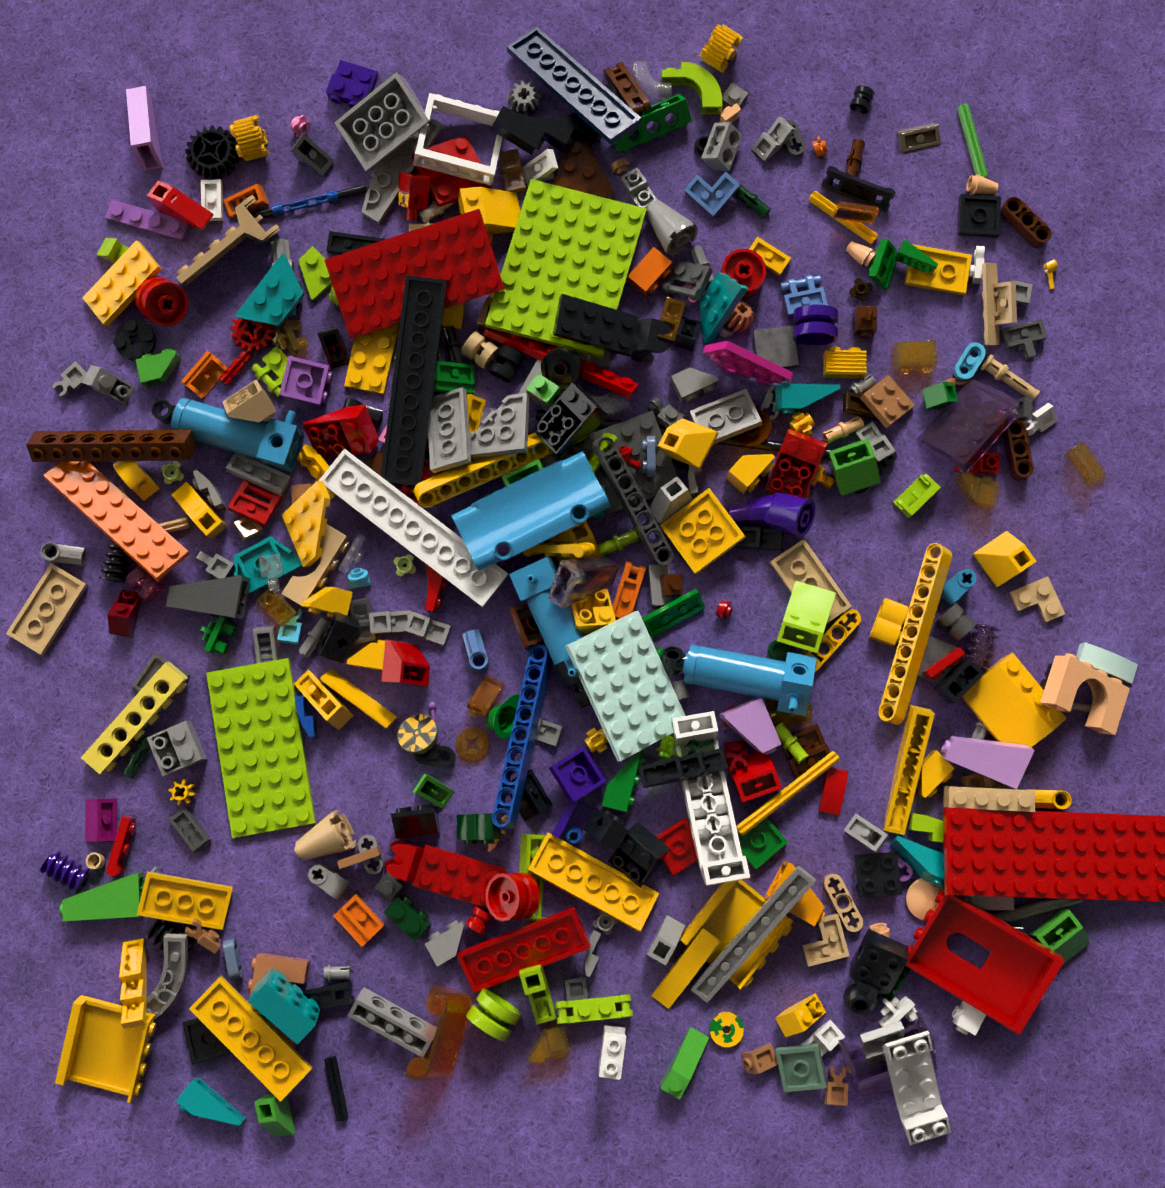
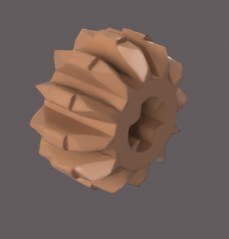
M741 299L725 323L727 328H732L733 332L739 331L740 333L753 324L752 322L756 315L752 311L753 307L748 306L747 302H743Z

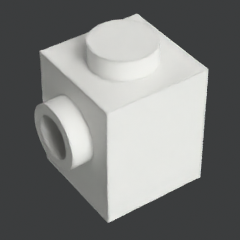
M962 1001L961 1005L956 1006L952 1012V1022L957 1025L956 1030L968 1035L970 1032L976 1036L986 1014Z

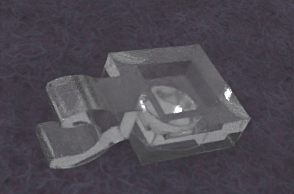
M281 554L259 556L261 577H268L269 590L279 591L278 575H284Z

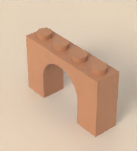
M266 953L257 954L251 964V970L254 973L253 979H250L248 983L250 996L254 986L271 968L281 971L286 976L288 982L306 983L311 960ZM255 1009L293 1048L297 1047L294 1041Z

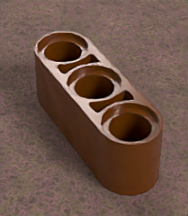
M1010 197L1001 207V216L1032 247L1042 248L1052 236L1051 229L1020 198ZM1008 206L1013 207L1015 212L1010 211ZM1022 220L1027 221L1029 226L1024 225ZM1036 234L1041 235L1043 240H1040Z
M1012 420L1006 425L1002 435L1011 477L1017 481H1022L1033 473L1034 467L1026 427L1022 421ZM1010 427H1014L1017 430V435L1010 432ZM1014 446L1020 448L1021 455L1015 453ZM1018 466L1025 469V475L1019 473Z

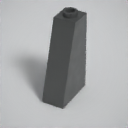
M233 576L170 586L166 594V607L244 619L251 578Z

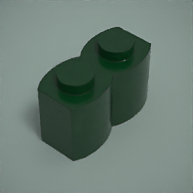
M493 813L457 815V840H464V844H477V840H482V844H494L495 839H501V829L493 824Z

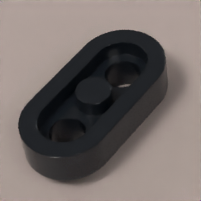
M434 745L428 751L429 754L426 758H423L419 753H413L415 760L420 764L445 768L453 765L456 759L453 749L440 745ZM443 753L449 755L447 761L442 760L441 756Z

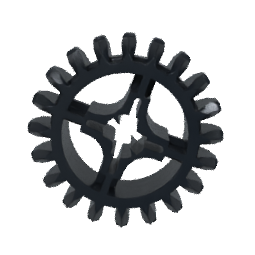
M211 125L210 130L203 126L202 132L196 130V136L190 135L192 142H187L186 144L188 149H185L186 160L190 163V168L195 170L197 175L200 176L202 174L205 179L210 175V178L215 180L216 175L222 179L223 172L226 175H230L229 168L235 170L236 167L233 163H239L235 145H238V142H236V138L227 129L223 130L220 126L216 129ZM204 145L203 150L199 153L200 155L198 156V152L201 146ZM209 147L212 151L215 152L217 157H215L214 154L210 152ZM227 149V153L222 160V154L225 153V150Z

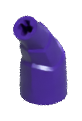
M775 492L770 496L752 498L747 502L728 507V513L737 525L749 523L766 525L801 538L807 534L812 526L815 516V503L810 499Z

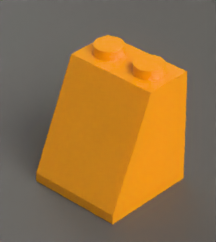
M783 861L764 897L768 900L795 870L793 864ZM810 888L789 912L815 926L816 923L822 921L825 915L823 911L825 907Z

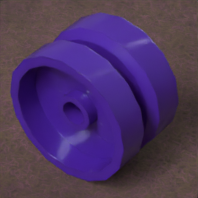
M814 304L794 309L793 322L797 326L793 328V341L803 345H827L838 340V328L835 324L838 322L839 313L837 308Z

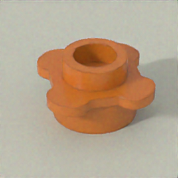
M818 136V140L813 142L817 158L823 156L825 159V153L828 152L825 140L821 141Z

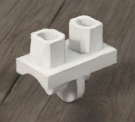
M906 996L900 1001L894 997L890 1002L884 998L882 1002L886 1006L880 1011L884 1017L878 1023L884 1027L898 1022L903 1016L912 1022L919 1014L914 1008L915 1004Z

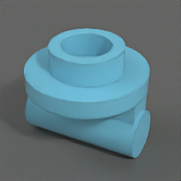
M355 568L348 574L350 589L371 586L367 570Z

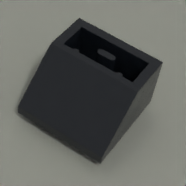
M432 804L417 806L418 810L412 811L411 807L396 808V813H391L396 839L440 833L438 808H432Z
M637 822L628 829L629 832L608 861L641 888L661 865L670 848Z

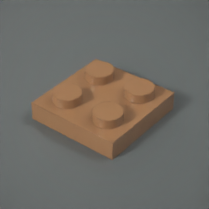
M889 375L860 397L886 428L915 406Z

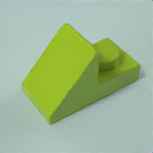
M105 238L97 256L115 263L129 247L122 245L116 238Z

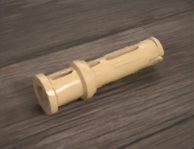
M990 354L980 370L987 371L994 376L996 381L1002 380L1026 397L1033 398V400L1040 392L1039 390L1009 371V367L1006 364L1002 365L993 358V355Z

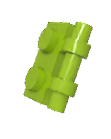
M275 346L262 358L266 363L264 368H261L256 363L251 369L256 373L255 376L268 386L267 389L280 398V387L282 386L288 357L278 346ZM271 371L279 377L276 381H273L268 375Z

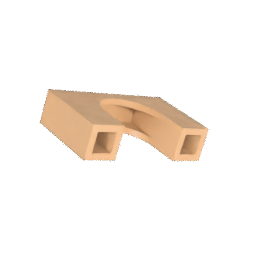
M1066 653L1065 656H1055L1040 703L1055 711L1070 712L1079 686L1082 682L1086 681L1091 688L1093 700L1085 726L1099 734L1116 735L1130 688L1123 685L1121 680L1108 677V673L1095 670L1092 664L1077 660L1078 657Z

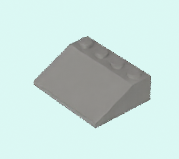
M396 72L334 123L365 171L368 172L426 126L429 120L406 79Z

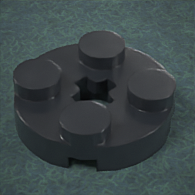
M129 319L116 331L113 344L124 358L136 361L141 356L153 352L156 340L154 332L148 324L139 320ZM139 336L138 340L140 343L131 345L132 341L130 339Z
M565 347L552 349L541 362L543 377L558 385L561 389H567L572 382L575 384L580 380L582 374V364L578 358V353ZM563 364V366H565L566 370H564V373H562L561 369H558L557 366Z

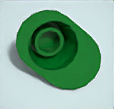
M519 694L510 696L502 705L494 706L488 714L486 727L494 731L501 739L509 738L511 735Z

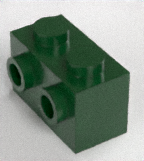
M399 895L383 913L410 938L416 941L430 926V917L423 910L418 911L413 906L414 902L409 897Z

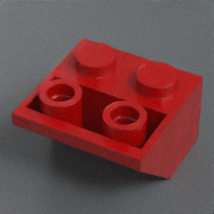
M385 640L381 682L428 687L430 665L418 646Z
M760 752L748 754L747 772H744L743 767H737L736 774H733L731 763L728 764L729 773L740 802L782 789L778 774L768 754L765 755V753Z

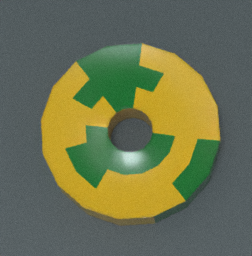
M721 1012L713 1017L709 1031L711 1038L716 1044L722 1047H732L741 1041L744 1027L737 1015L731 1012ZM724 1026L730 1027L729 1033L723 1032Z

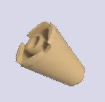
M339 810L332 811L296 841V846L294 847L296 855L303 860H309L354 848L356 840L352 842L350 835H354V831L347 817L344 814L339 815Z

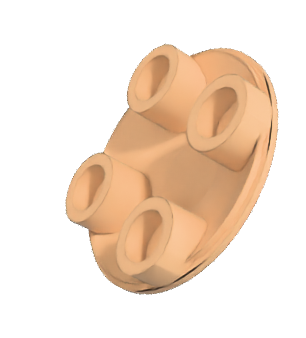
M922 878L915 880L910 885L906 894V903L909 911L918 919L923 920L929 909L933 910L937 903L934 900L939 891L944 892L945 888L934 887L930 882Z

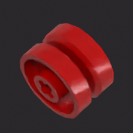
M737 249L725 258L721 273H725L730 278L737 280L738 284L747 286L748 290L742 297V300L755 296L761 290L766 276V264L757 252L750 249Z
M161 276L150 277L144 280L138 287L135 295V302L139 312L153 323L163 327L179 323L185 317L189 307L185 291L178 284Z
M524 872L495 875L490 880L485 895L486 905L490 914L496 920L502 922L530 918L538 909L540 901L539 887L536 880L530 874Z

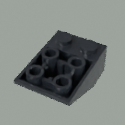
M572 382L532 430L556 455H559L596 430L608 416V413L585 390Z

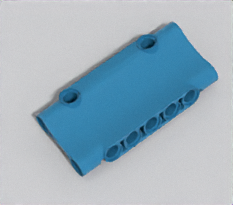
M582 451L524 477L472 503L471 506L451 516L480 572L584 522L587 518L610 508L611 505ZM582 507L584 509L583 516L579 518L574 517V509ZM501 544H506L509 547V551L504 555L497 552Z

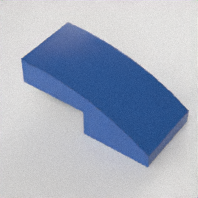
M294 696L297 713L303 728L310 737H317L316 716H308L306 697Z

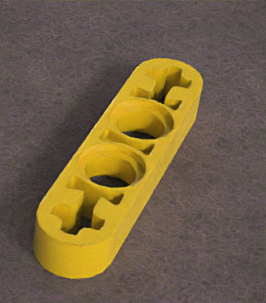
M846 610L823 635L821 643L828 645L829 652L826 655L820 654L819 651L815 653L816 656L822 659L821 662L819 659L816 660L815 672L859 625L861 616L857 610ZM854 614L856 622L849 623L846 627L850 630L847 631L839 622L841 621L844 624L848 620L846 615ZM834 628H839L843 632L841 639L837 640L832 637V630ZM808 651V653L806 654V656L814 657V655L811 654V651Z

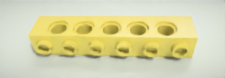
M165 662L83 754L81 759L99 774L112 771L117 765L116 759L120 755L124 757L131 749L129 745L133 740L138 741L145 733L143 729L148 724L151 726L159 718L157 713L162 708L165 710L173 702L171 697L176 692L179 694L187 686L185 682L188 680V677L171 662ZM162 682H166L169 685L167 693L162 692L160 689ZM148 698H152L155 701L153 709H150L146 704ZM135 713L141 717L139 725L133 722V715ZM121 729L127 733V738L125 740H122L119 737V731ZM106 745L113 749L111 756L105 753Z

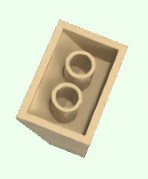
M257 379L223 401L226 413L231 418L261 422L263 420L265 422L275 415L274 412L277 411Z

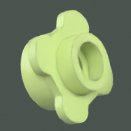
M173 462V464L161 467L166 484H172L173 481H182L184 479L179 462Z
M411 554L394 559L398 576L402 577L404 574H414L416 572V567L413 565L414 557Z

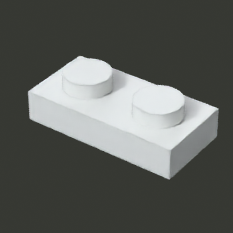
M221 179L201 180V206L213 213L210 221H223V182Z

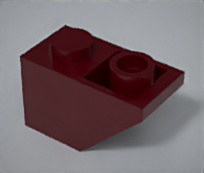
M121 591L107 614L109 634L125 637L131 636L137 623L142 599L141 592Z

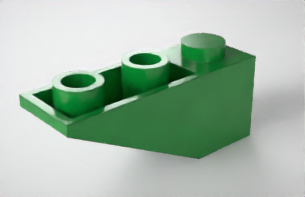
M642 750L635 753L607 784L602 806L627 812V808L632 809L634 796H631L632 788H637L639 776L636 775L637 768L643 765L644 755H641Z

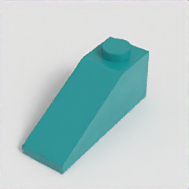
M782 383L775 387V411H782L783 415L795 414V411L839 390L840 385Z
M896 836L891 841L890 846L923 880L930 882L934 887L945 888L943 853L900 836Z
M198 1076L191 1081L176 1100L183 1112L194 1116L238 1126L246 1119Z

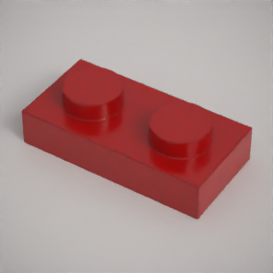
M958 647L922 673L926 679L932 677L937 679L945 673L944 668L949 665L952 668L962 661L960 657L965 653L961 647Z

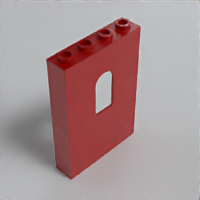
M939 891L934 900L937 903L933 910L929 909L923 919L926 923L923 928H917L913 935L915 941L912 946L907 945L908 962L905 966L1020 1035L1063 965V956L964 897L945 895V891ZM961 933L991 951L981 969L948 949L946 941L949 935Z

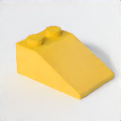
M485 187L463 188L459 191L458 204L460 214L480 209L487 233L514 232L520 215V206L516 192Z

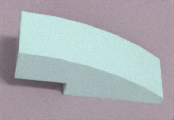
M1086 642L1079 644L1076 654L1077 660L1092 664L1095 670L1108 673L1107 676L1130 684L1133 683L1138 664Z

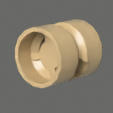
M474 332L466 340L461 353L470 360L475 359V363L485 370L489 367L490 362L496 358L499 348L492 342L486 343L485 337L478 332Z

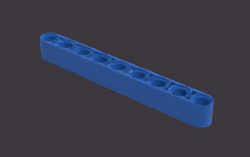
M535 645L529 652L493 810V824L504 831L512 830L517 822L552 665L550 654L543 645ZM540 653H545L541 660H537ZM540 672V677L533 680L534 674ZM536 692L535 698L528 700L529 695ZM531 712V717L524 721L525 714ZM527 733L526 738L523 741H519L520 735ZM518 753H522V758L515 762V756ZM517 773V779L514 782H510V777ZM509 794H512V795H513L512 801L509 802V803H506V802H505L506 797H507ZM504 815H507V822L505 824H501V818Z

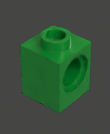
M941 382L922 389L924 395L923 402L927 409H941L958 403L955 385L952 382Z

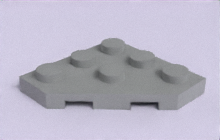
M527 393L507 395L502 400L503 404L496 411L493 410L482 421L483 424L475 432L472 431L469 434L471 459L527 452L530 396Z

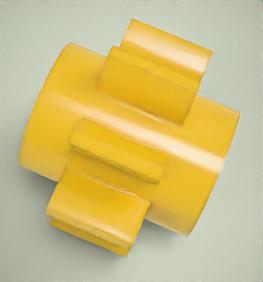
M799 411L791 416L793 419L789 423L791 429L806 435L812 434L811 430L815 423L809 413L804 414Z
M594 727L586 733L588 737L584 741L592 753L597 750L600 754L608 749L606 744L609 742L602 728L597 731Z
M183 779L181 784L178 781H174L175 786L173 789H168L169 792H172L170 800H178L177 805H182L183 800L187 804L191 803L190 797L196 795V793L192 792V788L195 785H187V779ZM180 789L186 790L183 793L184 796H179V793L181 792Z

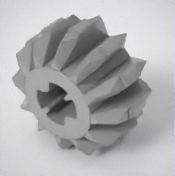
M523 80L521 85L514 83V89H509L510 96L507 97L510 109L516 110L517 113L524 111V115H528V110L534 114L535 108L540 107L541 94L538 93V87H533L531 81L527 85H525Z

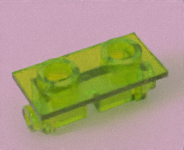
M665 736L661 740L659 748L654 749V751H658V756L671 758V755H677V753L673 752L674 738L672 736Z

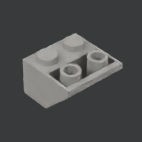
M185 720L147 737L163 777L207 760L192 721Z

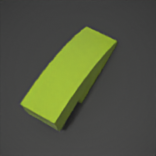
M910 813L908 830L929 832L928 841L944 843L942 820Z

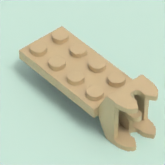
M253 195L235 207L239 226L237 228L231 227L225 232V238L221 241L219 239L215 240L209 245V251L205 254L203 252L199 253L193 258V264L189 267L185 265L177 271L179 275L176 278L183 287H186L246 237L264 244L279 232L280 227L277 224L265 232L258 223L263 217L259 215L254 219L247 209L256 202Z

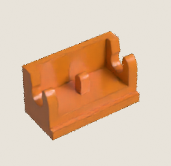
M207 350L181 382L203 400L220 380V376L227 372V367Z

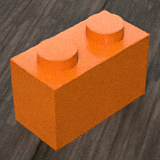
M653 247L627 276V282L644 297L648 293L652 295L659 287L657 283L662 278L664 280L667 279L671 274L672 261Z

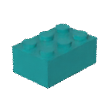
M271 968L254 986L248 1003L298 1045L315 1027L320 1008L316 1001L311 998L308 999L303 995L302 990L297 985H292L288 982L286 976L281 971Z

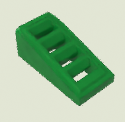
M903 240L895 257L896 261L928 274H933L938 266L937 262L906 240Z

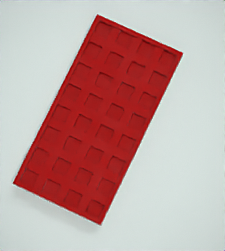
M480 209L324 260L350 339L400 324L406 275L447 280L445 309L505 290Z

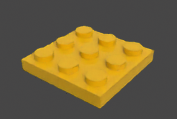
M710 488L660 525L696 575L746 538Z

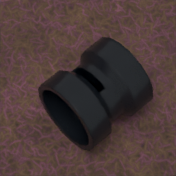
M863 85L857 86L854 91L855 97L851 100L849 106L850 109L855 111L856 106L862 107V114L868 113L870 108L869 102L875 94L874 90Z

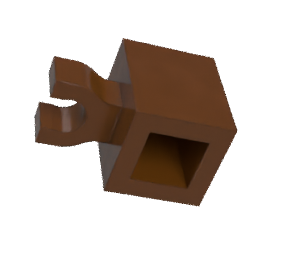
M876 306L855 307L853 311L854 335H859V338H870L876 333Z

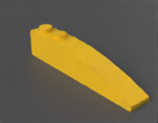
M913 705L909 706L890 790L884 831L905 835L935 715L931 709Z

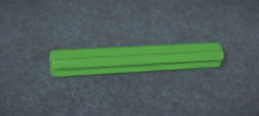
M962 104L957 110L975 175L978 174L987 178L988 172L970 107L968 104Z

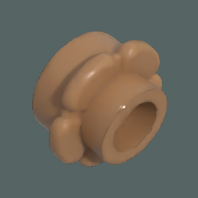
M625 158L618 159L611 164V172L613 174L617 173L618 176L628 171L627 167H629L630 163L626 162Z

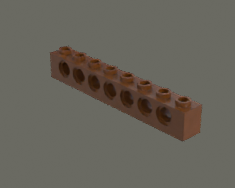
M192 429L36 431L26 444L32 462L190 460L197 447Z

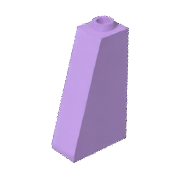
M146 86L126 89L131 147L143 171L162 168L163 164L151 96Z
M951 736L949 741L945 740L941 752H943V757L948 761L1017 789L1034 753V749L1023 744Z

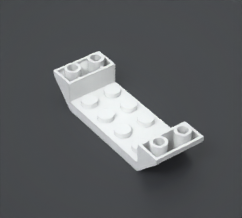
M925 1031L883 1045L897 1109L909 1144H917L951 1133L948 1116L941 1104L930 1051H933L930 1033Z

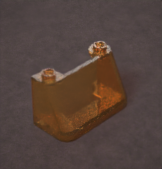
M436 983L432 986L428 994L426 1006L430 1013L440 1016L431 1050L426 1051L424 1057L412 1058L407 1066L404 1077L414 1080L446 1078L452 1074L468 1023L466 1014L473 1005L472 997L468 993Z

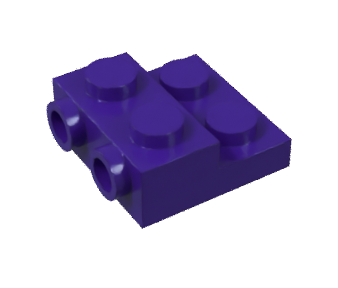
M340 60L336 73L332 74L326 90L328 98L333 103L341 104L343 102L353 108L372 92L378 71Z
M584 746L549 767V770L571 804L606 782L603 771L597 767L593 761L592 754Z

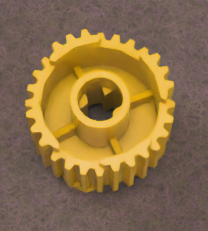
M717 24L711 33L712 36L707 45H704L700 57L703 58L702 60L724 73L729 65L727 61L734 59L738 52L735 48L740 46L744 37L724 24L722 26Z
M258 115L236 120L233 122L234 124L230 125L231 134L233 137H236L238 145H235L239 158L242 157L245 161L270 155L269 150L265 149V145H268L265 130L258 125L260 121Z

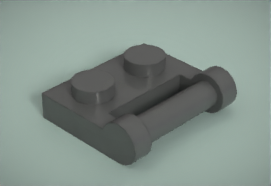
M676 261L668 281L662 286V292L667 295L687 296L692 300L699 301L713 270L709 266ZM676 284H685L689 286H694L695 288L689 289L676 286Z

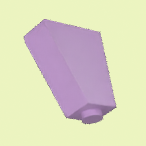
M756 697L719 714L720 718L757 752L767 755L777 750L776 747L782 745L762 698Z

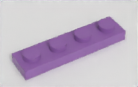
M112 199L105 216L106 220L183 241L188 226L187 223L168 215Z

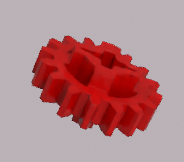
M246 319L232 320L235 326L230 327V330L234 332L231 337L233 340H236L234 343L237 347L241 346L243 351L248 348L249 352L253 353L254 349H257L260 353L262 346L266 349L269 348L266 344L267 342L273 343V339L270 336L276 335V332L272 329L275 326ZM252 326L255 328V329H254V336L250 333V332H252V330H251ZM243 339H250L252 343L246 342Z

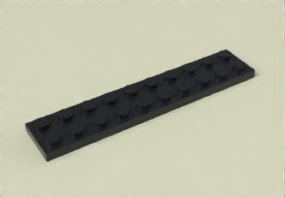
M406 275L381 477L390 483L416 486L423 481L448 285L447 280Z

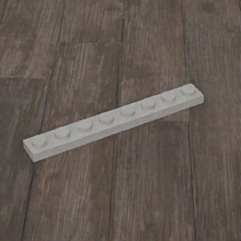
M798 865L693 983L690 990L708 1003L811 888L816 879Z

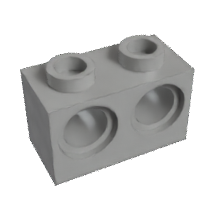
M730 122L714 123L701 159L714 171H730L743 135Z

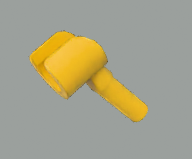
M1051 260L1043 265V269L1047 268L1045 273L1048 277L1049 290L1054 289L1052 272L1058 270L1056 260Z

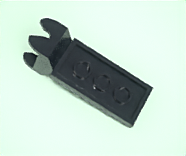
M561 294L553 335L631 357V360L638 362H649L654 359L651 353H663L668 349L664 342L657 339V334H668L671 332V328L665 322L657 319L638 320L639 316Z

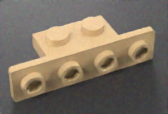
M983 263L981 271L985 330L983 336L986 346L1000 345L999 325L1017 323L1016 281L998 283L997 263Z

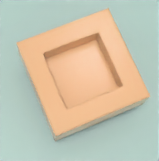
M737 103L732 107L727 106L721 112L719 123H732L740 117L741 108Z

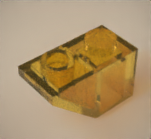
M970 472L958 474L955 482L970 505L988 510L995 507L1000 483L994 482L995 479L990 477H974L975 474Z
M565 1025L543 1028L528 1055V1063L534 1062V1065L546 1062V1058L552 1056L555 1059L567 1056V1052H570V1044Z

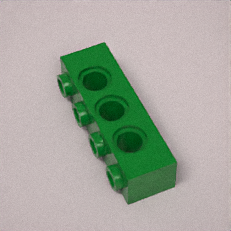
M678 94L652 105L651 111L639 113L641 124L634 128L635 133L632 136H628V132L613 143L614 148L618 152H627L635 145L646 144L654 137L667 135L668 131L684 128L687 123L692 122L686 99ZM671 113V118L665 121V117ZM653 121L652 127L647 129L648 123Z

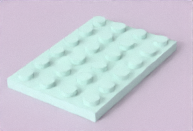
M634 611L565 646L574 667L578 671L581 683L617 761H622L672 734V718L686 716L639 611Z

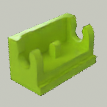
M927 474L924 476L920 475L893 504L907 518H910L941 487Z

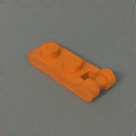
M626 562L612 606L615 618L620 619L633 612L646 567L641 565L637 567L632 565L631 562ZM629 573L636 574V580L628 578Z

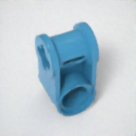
M964 569L945 582L941 598L949 606L954 604L976 583V574L970 569ZM968 575V582L963 583L961 581L963 576Z

